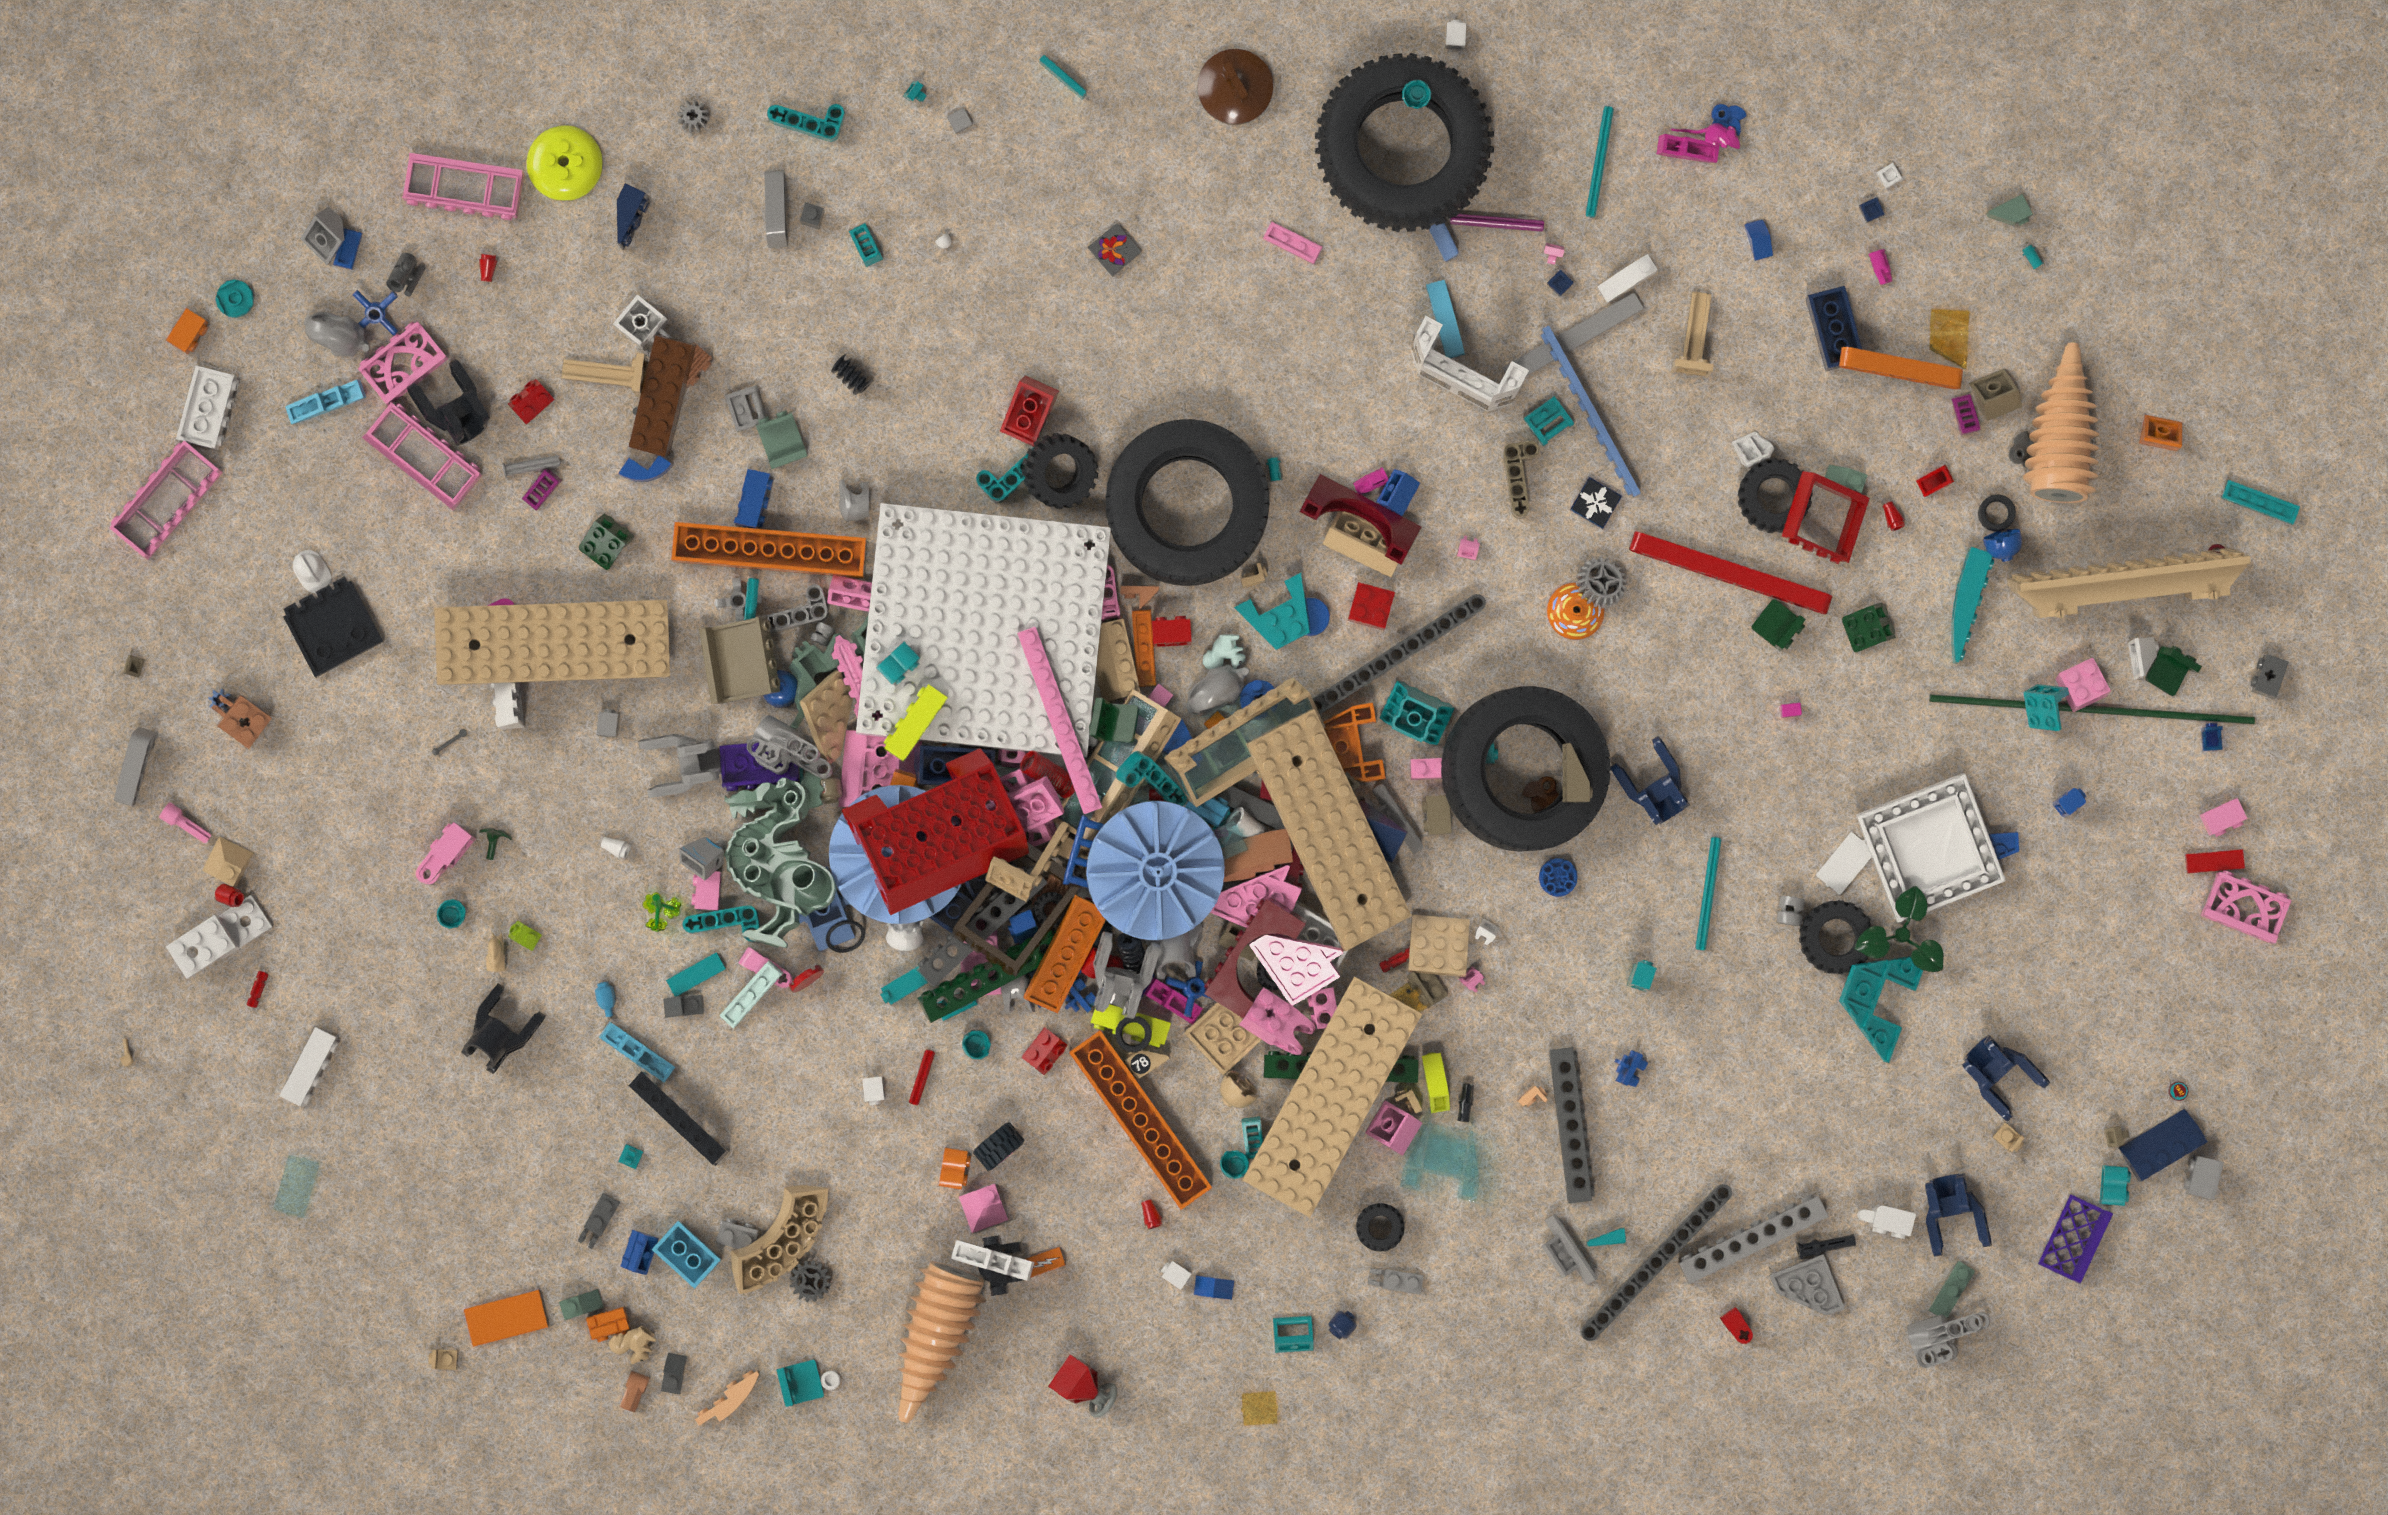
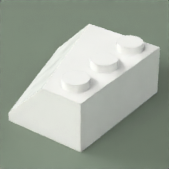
M491 683V687L495 691L493 704L496 707V726L501 730L525 727L520 683Z

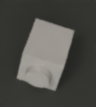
M604 709V712H599L596 735L618 737L620 715L615 713V710Z

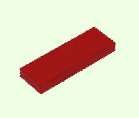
M2243 849L2185 854L2187 874L2245 868Z

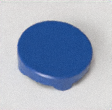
M1306 598L1311 633L1305 636L1311 637L1319 635L1327 628L1330 614L1327 606L1321 600Z
M1555 858L1549 860L1540 870L1539 883L1542 889L1551 896H1565L1577 884V871L1572 863L1565 859Z

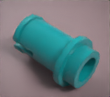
M2031 244L2022 250L2024 253L2022 255L2026 256L2034 270L2044 264V262H2042L2035 251L2036 247H2033Z
M1278 457L1267 459L1266 465L1269 468L1270 482L1283 480L1279 465L1281 461L1278 460Z

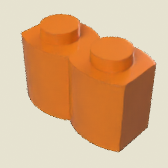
M945 1147L939 1186L962 1190V1187L967 1185L968 1175L965 1174V1169L970 1167L971 1156L968 1155V1151Z

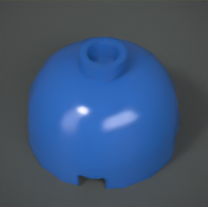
M2007 529V532L2003 533L1997 531L1985 536L1983 539L1986 551L1993 558L2001 559L2002 562L2012 560L2013 556L2022 547L2020 529Z
M777 670V675L780 679V692L763 695L768 704L775 708H786L795 703L798 682L792 673L785 670Z

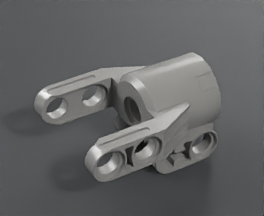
M771 715L765 717L760 722L753 738L747 743V750L755 757L756 761L775 774L782 775L786 773L789 763L792 762L821 779H827L832 775V766L820 757V751L816 746L805 741L800 731ZM755 743H759L756 752H753L752 746ZM810 750H815L816 755L810 752ZM779 763H782V764H783V767H782V768H781V767H778V768H777L776 765L779 764ZM827 765L828 771L820 774L818 772L820 766Z
M670 734L638 741L639 749L645 750L676 746L683 780L659 784L647 789L648 798L684 793L697 783L719 779L721 764L716 739L696 742V739L679 734Z
M1202 923L1177 937L1164 940H1145L1148 947L1151 943L1160 944V953L1156 963L1157 980L1165 979L1167 975L1166 964L1171 962H1184L1188 977H1196L1194 954L1202 939Z
M1103 932L1093 962L1096 981L1099 987L1094 1002L1095 1009L1103 1013L1109 1007V1004L1123 1009L1122 1015L1125 1018L1134 1019L1142 991L1151 983L1160 953V944L1151 943L1147 947L1140 973L1135 974L1122 968L1106 967L1112 948V933Z
M1979 1312L1949 1322L1946 1316L1940 1314L1907 1325L1908 1337L1918 1364L1921 1367L1929 1368L1955 1359L1959 1353L1957 1346L1954 1344L1955 1338L1986 1329L1990 1325V1317L1984 1312ZM1979 1315L1986 1318L1985 1326H1983V1320ZM1946 1350L1950 1351V1354L1943 1355L1940 1357V1352ZM1926 1354L1932 1357L1931 1363L1926 1360Z

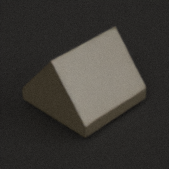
M128 655L123 674L139 678L144 659Z

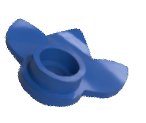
M1718 104L1714 106L1711 112L1712 124L1719 123L1726 128L1733 126L1736 129V135L1739 136L1741 132L1739 121L1745 118L1747 114L1739 106L1733 105L1728 107L1724 104ZM1721 110L1724 111L1723 117H1719L1718 115L1719 111Z

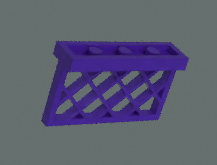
M2070 1194L2038 1265L2081 1284L2113 1213ZM2072 1200L2080 1203L2083 1211L2071 1214L2069 1206ZM2083 1205L2089 1207V1209L2085 1210ZM2068 1210L2069 1216L2064 1217ZM2090 1210L2100 1212L2098 1220L2089 1223L2086 1212ZM2084 1213L2087 1224L2076 1227L2073 1216ZM2071 1217L2074 1228L2063 1232L2062 1221ZM2089 1226L2090 1237L2081 1240L2078 1229ZM2060 1227L2061 1233L2057 1234V1231ZM2076 1231L2079 1241L2068 1245L2065 1234ZM2063 1235L2066 1246L2055 1249L2053 1244L2054 1238ZM2080 1243L2083 1252L2081 1255L2073 1258L2069 1247ZM2067 1248L2071 1259L2060 1262L2057 1251ZM2055 1253L2058 1261L2057 1264L2050 1266L2043 1262L2046 1255ZM2079 1258L2076 1265L2074 1260ZM2072 1261L2075 1268L2072 1275L2065 1273L2061 1264Z

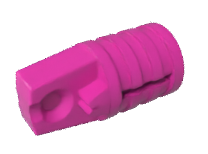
M1885 249L1869 253L1873 271L1880 285L1892 282L1890 264L1888 263Z
M1383 467L1363 476L1354 482L1353 485L1357 493L1361 495L1385 485L1388 477Z

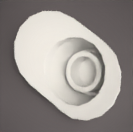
M305 550L295 557L293 561L294 573L307 591L316 593L317 590L330 585V571L317 552Z

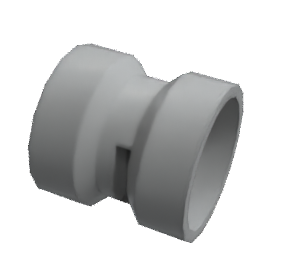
M818 621L815 633H812L810 639L827 647L829 637L834 634L835 629Z

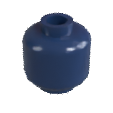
M1348 1310L1345 1313L1338 1311L1328 1323L1329 1331L1339 1340L1341 1338L1347 1339L1357 1327L1354 1321L1356 1317Z

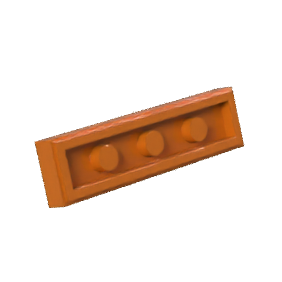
M1151 610L1132 611L1139 687L1156 686Z

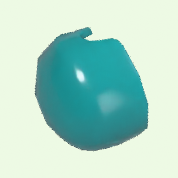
M1412 80L1404 86L1402 99L1408 107L1420 109L1429 103L1431 89L1422 80Z
M455 899L445 900L437 909V921L445 928H457L465 920L466 909L460 901Z
M971 1030L964 1036L962 1049L966 1056L971 1059L981 1060L989 1055L991 1041L986 1033L981 1030Z
M1239 1150L1226 1151L1220 1160L1222 1173L1230 1179L1244 1177L1250 1164L1247 1156Z

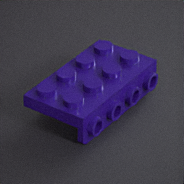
M747 743L719 746L722 788H726L727 791H737L738 787L746 786V790L757 789V785L762 783H771L776 786L781 778L800 782L799 767L792 762L789 763L786 773L778 775L761 766L756 761L755 757L748 752ZM755 743L752 746L753 752H756L759 743ZM779 763V764H777L776 766H777V768H778V767H781V768H782V767H783V764H782V763Z

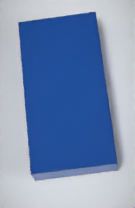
M343 228L344 242L336 253L333 265L353 270L363 233Z

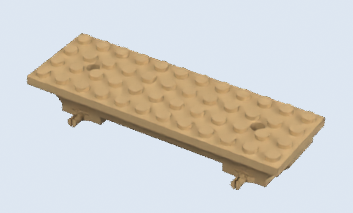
M2225 548L2220 549V553L2209 550L2202 551L2201 555L2194 553H2184L2182 557L2167 555L2163 556L2162 560L2150 557L2144 558L2145 562L2126 560V564L2109 562L2104 567L2099 564L2087 565L2088 569L2076 566L2069 567V571L2051 569L2050 573L2047 574L2042 571L2031 572L2030 576L2023 575V573L2012 574V578H2007V585L2011 587V591L2032 607L2033 616L2038 618H2063L2065 615L2078 614L2077 606L2180 593H2184L2186 598L2192 600L2203 598L2214 600L2220 596L2231 595L2230 587L2247 567V564H2251L2250 556L2245 555L2244 552Z
M667 600L434 608L437 685L670 677Z
M1315 709L1294 717L1246 743L1258 769L1257 774H1259V778H1262L1323 906V914L1327 915L1343 951H1347L1411 917L1412 915Z
M1354 976L1242 1181L1310 1218L1421 1018L1422 1013Z

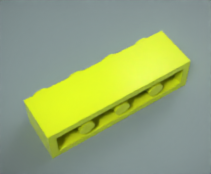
M929 684L927 687L923 686L917 694L919 698L916 703L911 702L906 709L907 716L904 719H899L895 725L897 729L893 735L889 734L883 742L886 745L884 749L902 762L906 760L948 699V697Z
M1111 1004L1103 1013L1095 1009L1091 1019V1023L1094 1024L1093 1028L1104 1031L1106 1027L1112 1029V1034H1115L1117 1025L1125 1018L1122 1015L1123 1009ZM1136 1012L1135 1016L1145 1019L1150 1025L1152 1036L1149 1045L1160 1048V1045H1165L1171 1023ZM1129 1023L1122 1030V1037L1125 1033L1131 1035L1130 1039L1141 1042L1145 1037L1144 1028L1138 1023Z

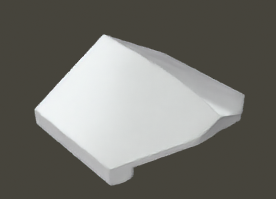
M1752 432L1732 442L1742 465L1746 468L1771 458L1775 450L1771 442L1761 437L1757 432Z

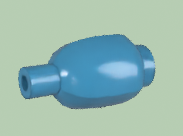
M608 981L597 983L595 996L598 1006L605 1011L606 1017L613 1016L612 1008L616 1002L614 988L609 985Z

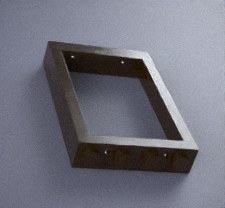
M1027 842L1029 854L1024 856L1037 863L1043 853ZM1050 859L1052 863L1047 872L1063 882L1066 869ZM989 882L954 926V936L960 942L965 941L971 945L970 948L976 953L981 952L990 963L1000 965L1006 974L1016 977L1069 907L1075 894L1078 895L1083 886L1072 883L1067 884L1070 887L1016 961L965 927L995 887V885Z

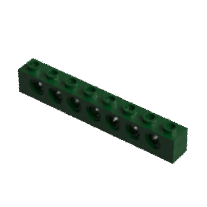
M1054 927L1040 944V946L1046 944V947L1043 950H1039V946L1016 977L1006 974L997 963L992 964L987 961L975 965L968 972L959 973L951 981L940 983L933 990L923 992L917 999L925 1017L932 1023L1038 968L1057 930ZM1033 937L1024 940V943L1018 946L1008 948L1004 954L1016 961ZM995 970L994 975L988 977L989 972ZM978 979L977 984L971 986L972 981ZM957 988H961L958 994H954ZM940 997H944L941 1003H937Z
M1268 1051V1055H1264L1263 1078L1298 1079L1302 1071L1298 1070L1297 1063L1300 1060L1307 1062L1312 1052H1307V1056H1299L1287 1052V1055H1280V1051ZM1403 1055V1059H1397L1396 1063H1401L1404 1066L1403 1073L1396 1074L1392 1068L1385 1081L1418 1083L1419 1060H1415L1414 1056ZM1282 1059L1289 1063V1067L1285 1071L1278 1068V1062Z

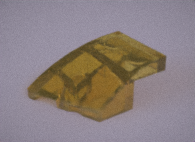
M1931 308L1929 350L1952 361L1961 368L1967 369L1970 311Z

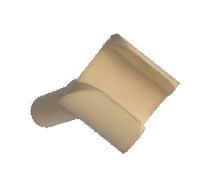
M125 1038L123 1039L125 1055L120 1057V1061L123 1066L127 1067L134 1060L129 1051L128 1040Z

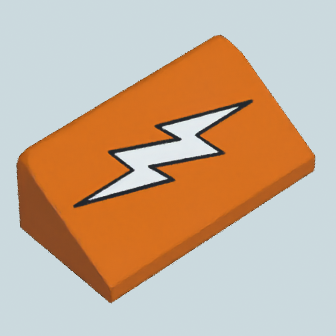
M1060 1247L1025 1259L1034 1262L1030 1278L1066 1265Z

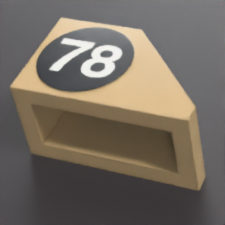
M1141 1050L1128 1053L1126 1055L1128 1059L1125 1062L1136 1079L1139 1080L1168 1061L1169 1057Z

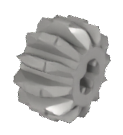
M694 100L693 105L686 101L688 107L685 108L681 105L680 109L683 112H677V116L682 117L677 120L678 124H683V130L689 127V133L693 132V128L700 132V125L706 128V124L703 121H709V117L705 116L709 111L704 109L703 103L698 106L697 100ZM691 113L696 114L697 118L694 117L695 120L690 119L689 115L692 116Z

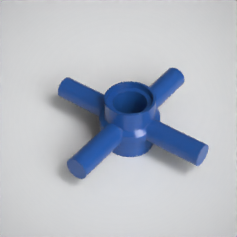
M358 290L352 294L366 308L365 317L358 323L363 329L369 323L376 324L380 322L393 336L399 331L385 317V309L398 297L394 291L381 303H371ZM375 309L379 311L380 315L374 316L371 313V310Z
M1201 961L1195 962L1196 977H1192V979L1186 982L1169 976L1166 979V984L1182 989L1183 996L1187 998L1184 1012L1186 1017L1192 1016L1195 999L1201 996L1210 998L1204 994L1205 984L1200 979L1203 966ZM1191 985L1195 987L1196 992L1192 991Z

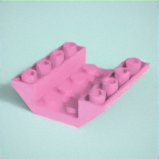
M846 730L841 776L843 795L839 799L838 807H848L857 798L871 791L875 785L889 786L896 768L915 774V748L922 745V741L917 742L906 760L902 762L888 751L884 757L876 755L878 747L886 746L883 743L886 737L858 735L856 730Z

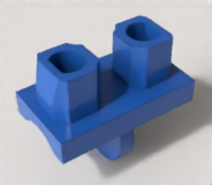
M1081 979L1074 981L1070 992L1075 998L1072 999L1069 994L1067 995L1065 1000L1068 1004L1065 1006V1009L1068 1010L1072 1007L1077 1012L1080 1009L1076 1004L1078 1001L1088 1013L1092 1010L1091 1007L1094 1006L1096 997L1091 992L1084 999L1079 992L1087 986Z
M1631 1050L1628 1056L1624 1054L1621 1060L1615 1059L1614 1062L1618 1064L1616 1072L1619 1073L1615 1081L1626 1086L1636 1087L1640 1079L1634 1075L1636 1068L1644 1071L1648 1065L1643 1055Z

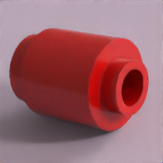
M221 884L215 890V899L227 906L239 907L244 901V894L237 888Z

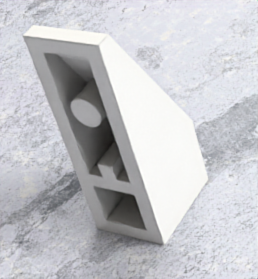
M1647 254L1597 287L1608 303L1656 274L1657 268Z

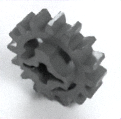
M814 1260L811 1265H809L808 1261H805V1266L797 1265L798 1271L792 1270L795 1277L789 1278L794 1281L790 1287H795L796 1289L793 1294H800L799 1300L806 1297V1302H809L810 1298L816 1302L817 1296L823 1299L822 1293L829 1292L826 1286H831V1283L827 1282L831 1275L826 1276L825 1273L828 1269L822 1270V1263L816 1266ZM813 1268L818 1270V1272L812 1274L809 1273L807 1269ZM801 1274L803 1279L802 1283L798 1286V1277ZM806 1275L809 1278H815L813 1287L812 1285H806L808 1281ZM823 1277V1286L820 1289L818 1283L819 1279ZM805 1289H810V1290H812L815 1294H811V1295H810V1294L804 1293L803 1291H804Z

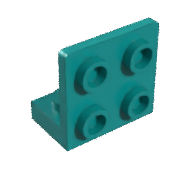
M2036 684L2023 692L2029 727L2060 731L2062 727L2058 702L2069 695L2068 687Z
M813 1359L776 1369L785 1407L824 1397L816 1360Z

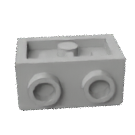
M726 1218V1221L721 1220L720 1222L721 1225L716 1243L740 1249L755 1242L760 1230L755 1229L756 1225L745 1223L742 1226L737 1224V1220Z

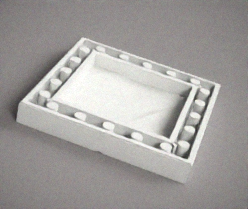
M1965 773L1856 814L1893 915L1898 923L1907 920V917L1904 918L1898 915L1895 909L1896 900L1900 894L1913 886H1917L1924 893L1928 912L2006 881Z

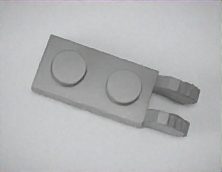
M1370 1268V1273L1384 1275L1383 1282L1368 1280V1285L1421 1295L1424 1275Z

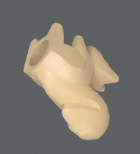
M502 933L499 936L491 934L486 957L487 971L500 972L506 969Z
M641 1325L638 1328L629 1330L625 1335L622 1333L614 1335L609 1341V1348L616 1354H624L629 1349L633 1350L630 1361L631 1364H635L636 1362L648 1359L647 1352H652L648 1342H655L657 1339L652 1331Z

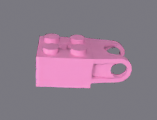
M453 822L451 825L449 823L442 831L444 835L440 840L436 839L431 844V851L417 868V879L425 884H434L448 867L453 868L476 838L459 824ZM426 870L431 871V876L428 879H424V872Z
M1264 987L1256 996L1250 1010L1239 1024L1269 1045L1273 1044L1295 1055H1300L1303 1047L1295 1039L1293 1032L1300 1031L1312 1034L1316 1030L1315 1025L1300 1011Z

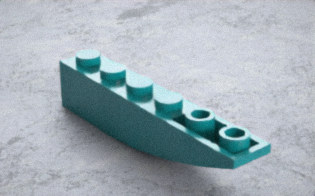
M1974 547L1968 549L1953 603L1951 647L1954 664L1964 659L1966 650L1963 648L1965 642H1969L1972 634L1969 629L1971 624H1975L1977 618L1975 610L1977 606L1980 607L1983 596L1980 594L1982 588L1987 586L1989 578L1986 575L1994 564V559H1992V556L1987 551Z

